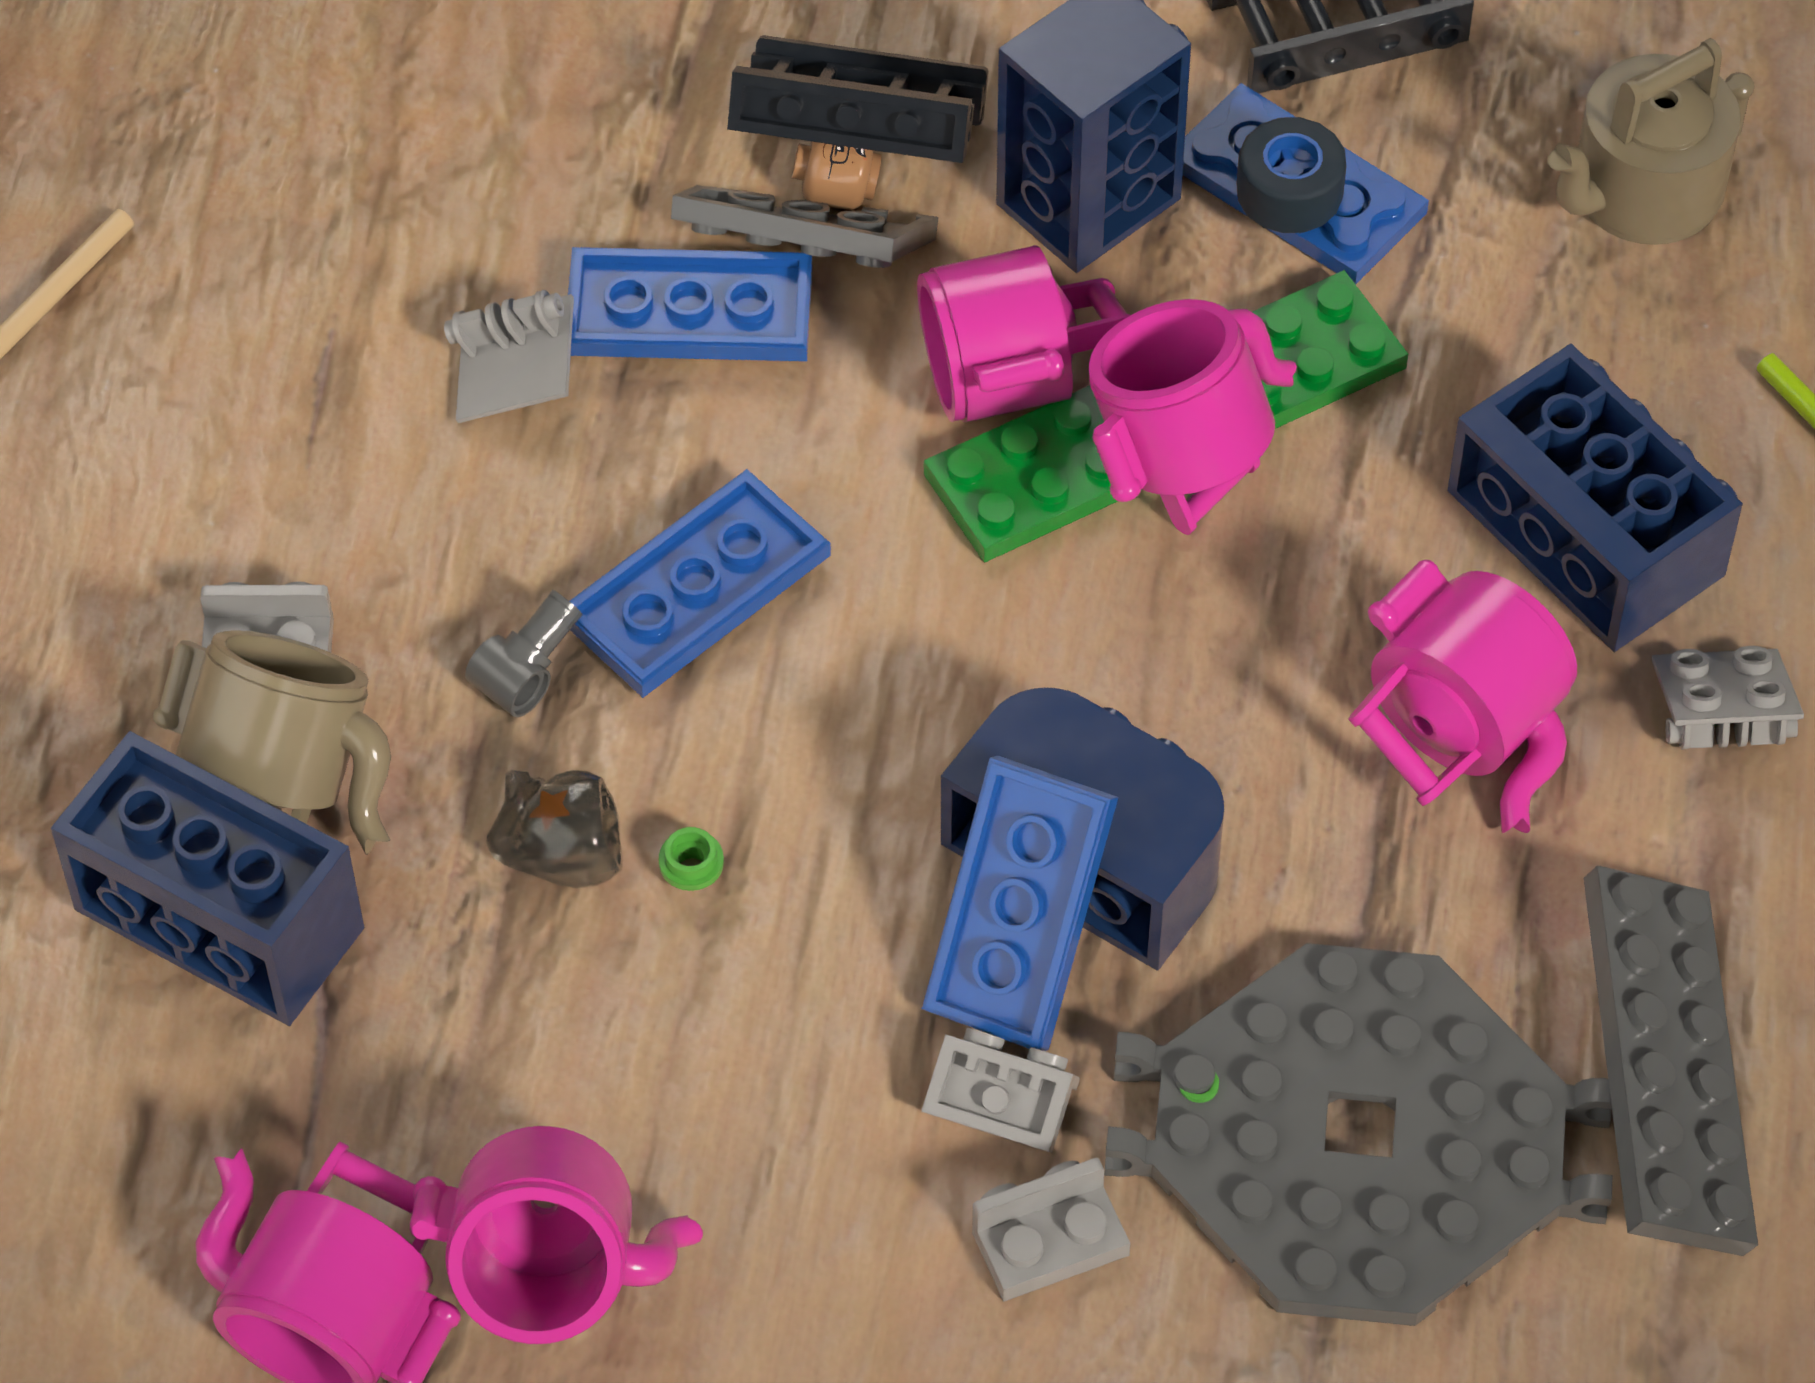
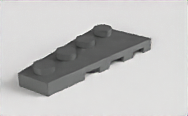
M696 185L673 195L671 219L692 223L691 229L697 233L722 235L726 234L727 230L745 233L746 241L757 245L775 246L780 245L782 241L801 244V252L820 257L834 256L837 252L856 255V263L867 267H890L895 260L935 241L937 236V216L917 214L916 221L912 223L887 222L888 210L863 207L862 211H843L833 215L829 214L830 207L825 203L811 202L806 199L790 200L783 202L782 208L774 207V195Z

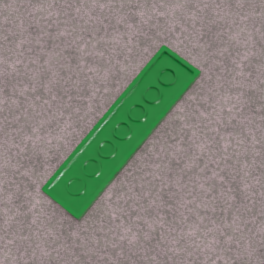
M1345 270L1252 311V313L1262 318L1270 335L1275 357L1292 360L1297 366L1293 375L1294 382L1292 387L1273 386L1262 382L1274 415L1275 429L1407 369L1408 352ZM1090 385L1073 392L1068 400L1042 406L924 460V476L984 563L1118 502L1113 499L1110 493L1111 484L1093 440L1094 429L1098 425L1103 424L1104 420Z

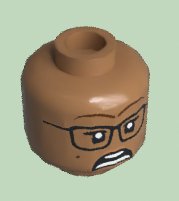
M810 142V145L799 143L794 160L792 179L803 181L802 193L804 199L811 202L825 203L831 208L855 211L861 206L864 199L873 200L882 155L867 149Z

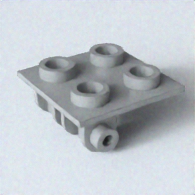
M546 290L537 291L535 295L517 300L513 298L506 299L502 302V306L496 302L487 304L485 314L481 309L470 312L458 311L453 314L452 320L445 322L444 331L450 344L459 343L461 346L456 421L458 423L568 396L574 305L572 294L561 297L558 293L549 294Z
M1744 646L1736 651L1702 652L1695 649H1682L1673 654L1652 655V663L1672 718L1666 719L1665 729L1668 744L1679 743L1681 750L1713 747L1715 724L1716 740L1719 748L1727 747L1730 723H1734L1735 739L1738 747L1746 746L1748 739L1751 745L1785 744L1786 738L1797 737L1798 719H1804V712L1778 649Z

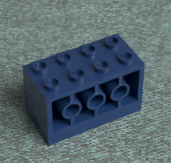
M1068 0L999 48L996 204L1076 274L1181 199L1191 42L1188 41V38L1178 26L1165 22L1146 6L1144 0Z
M1572 343L1458 417L1447 491L1614 653L1726 575L1743 503L1738 499L1735 491L1727 482L1722 479H1716L1695 459L1692 451L1683 441L1672 438L1652 419L1649 411L1640 401L1629 398L1609 379L1607 372L1597 361L1588 359Z
M131 731L125 735L51 827L74 910L289 1027L365 928L349 846Z

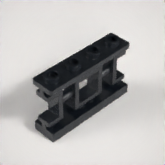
M762 35L756 42V51L751 55L750 67L736 66L732 71L727 130L963 163L967 152V142L971 139L972 125L978 126L984 119L989 71L985 66Z

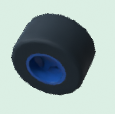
M1282 117L1260 124L1246 136L1238 157L1237 197L1246 215L1263 228L1280 233H1304L1323 226L1337 213L1344 195L1347 165L1343 145L1337 136L1322 124L1301 117Z

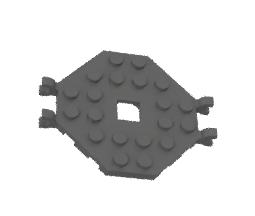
M1306 943L1164 1046L1156 1045L1150 1038L1140 1034L1118 1032L1114 1081L1160 1082L1155 1140H1147L1141 1133L1132 1129L1108 1126L1104 1175L1115 1177H1130L1134 1175L1152 1177L1169 1196L1174 1194L1196 1217L1198 1228L1231 1263L1236 1261L1260 1286L1259 1293L1278 1313L1416 1326L1436 1310L1437 1304L1463 1284L1466 1287L1508 1256L1511 1247L1535 1229L1539 1232L1557 1217L1576 1218L1584 1222L1606 1224L1607 1207L1611 1205L1613 1175L1585 1174L1579 1175L1571 1181L1563 1180L1565 1121L1579 1122L1598 1128L1610 1127L1612 1105L1608 1078H1589L1575 1085L1566 1084L1438 955ZM1215 1072L1218 1075V1092L1215 1097L1207 1102H1192L1186 1099L1180 1092L1181 1088L1188 1093H1206L1214 1083ZM1338 1099L1384 1103L1395 1112L1392 1157L1325 1151L1328 1104Z

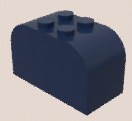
M1034 688L1010 696L992 711L941 775V845L963 857L990 757L1001 756L1119 797L1083 928L1159 971L1209 905L1215 894L1224 818V800L1217 781L1204 766L1188 757L1177 744L1168 739H1157L1135 727L1126 716L1116 709L1110 707L1102 708L1074 692L1059 688Z

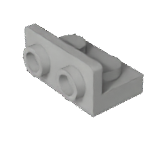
M229 582L223 585L202 586L200 597L204 613L202 647L207 648L216 633L241 630L293 639L332 653L334 618L327 586L312 585L306 582H290L285 585H248L241 582Z
M966 1028L963 1039L945 1034L921 1112L1052 1153L1072 1089L1077 1090L1080 1077L1065 1072L1069 1059L1032 1047L1029 1049L1027 1059L1001 1052L1005 1039L971 1028Z
M1093 1158L1082 1163L1078 1161L1060 1163L1047 1171L1041 1178L1019 1186L1012 1183L999 1185L986 1192L980 1200L973 1203L972 1234L1003 1302L1130 1256V1241L1103 1187L1104 1168L1099 1158Z

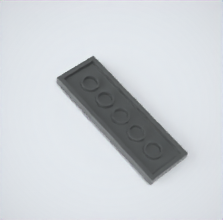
M1597 865L1583 879L1627 1233L1744 1256L1758 1246V1238L1709 891Z

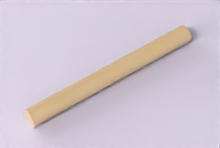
M116 209L0 325V360L134 226L132 218L125 211Z

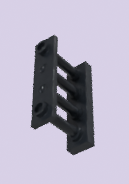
M1207 0L1211 11L1231 6L1238 7L1256 45L1255 48L1250 49L1247 87L1258 94L1271 90H1283L1295 84L1434 49H1446L1457 43L1469 41L1474 6L1473 0H1417L1420 5L1419 7L1389 14L1382 0H1356L1366 20L1334 28L1321 0H1295L1311 34L1279 41L1260 0Z

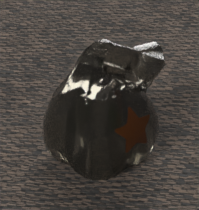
M510 770L505 774L504 804L489 830L486 840L487 848L494 859L512 869L536 876L559 886L576 889L598 886L610 881L621 872L623 855L619 816L613 796L602 777L582 770H570L557 774L547 781L541 777L534 779L530 777L529 772Z

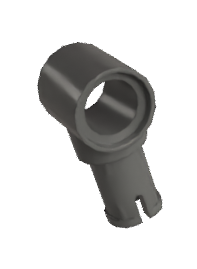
M552 590L518 634L511 631L506 639L500 635L492 636L478 647L466 667V680L512 716L518 718L526 715L541 701L549 687L551 676L549 671L546 670L552 663L548 659L549 655L583 614L565 597Z

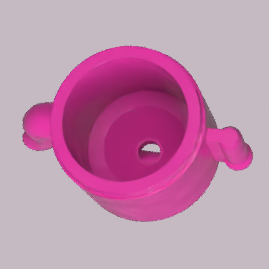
M1037 245L930 268L929 272L920 273L917 279L919 313L929 365L941 405L951 422L959 420L969 422L1070 399L1073 390V354L1094 349L1100 339L1111 328L1130 316L1116 298L1115 288L1108 279L1098 278L1059 286L1053 278L1052 269L1044 253ZM1093 306L1101 318L1098 321L1077 325L1074 310Z
M1174 300L1150 306L1130 315L1116 324L1100 339L1090 357L1089 381L1104 423L1094 429L1093 440L1110 481V493L1113 499L1118 502L1131 501L1140 494L1141 489L1154 494H1160L1174 526L1183 534L1190 535L1197 528L1196 523L1247 473H1253L1260 466L1259 458L1271 443L1275 430L1274 415L1262 382L1267 385L1292 387L1294 382L1293 375L1297 368L1294 361L1275 357L1270 335L1262 318L1247 309L1227 310L1219 304L1206 300ZM1184 494H1191L1185 499Z
M1428 559L1419 561L1380 601H1375L1368 608L1370 621L1383 633L1389 642L1375 655L1372 661L1371 680L1373 690L1351 713L1348 720L1354 727L1359 725L1415 790L1418 794L1416 799L1422 806L1427 805L1438 797L1461 774L1484 776L1496 771L1527 739V752L1504 785L1500 799L1502 833L1507 832L1512 827L1520 832L1529 833L1531 797L1537 789L1555 774L1564 761L1567 740L1564 726L1554 709L1567 697L1577 676V661L1573 647L1554 616L1535 597L1510 580L1489 572L1470 571L1448 582L1434 562ZM1381 704L1393 724L1415 747L1437 763L1447 767V769L1437 777L1380 711L1378 706Z
M533 1126L507 1132L487 1143L475 1154L466 1166L458 1188L447 1186L437 1177L427 1176L421 1178L413 1190L415 1202L410 1220V1232L415 1238L420 1240L433 1239L447 1242L445 1256L447 1275L453 1292L462 1308L484 1329L499 1337L519 1343H554L572 1338L594 1325L611 1307L621 1286L644 1287L662 1282L674 1270L678 1259L677 1249L695 1245L703 1237L701 1226L696 1221L688 1218V1215L668 1218L651 1228L644 1244L629 1242L632 1198L628 1182L620 1166L595 1141L577 1132L559 1127ZM533 1200L551 1202L556 1205L551 1208H541Z
M340 1141L307 1191L289 1190L280 1193L276 1197L244 1254H241L236 1249V1243L253 1202L254 1178L243 1148L238 1151L234 1159L215 1157L214 1160L221 1178L223 1192L219 1202L204 1221L195 1244L198 1267L206 1281L217 1291L221 1292L216 1302L217 1308L213 1314L214 1324L221 1336L247 1360L285 1383H377L380 1377L391 1383H422L451 1329L456 1327L461 1320V1314L455 1305L428 1293L433 1282V1274L430 1266L421 1254L429 1239L420 1240L415 1238L411 1245L401 1235L371 1215L340 1200L322 1195L328 1183L335 1175L412 1214L415 1202L413 1198L415 1184L348 1151L349 1146Z

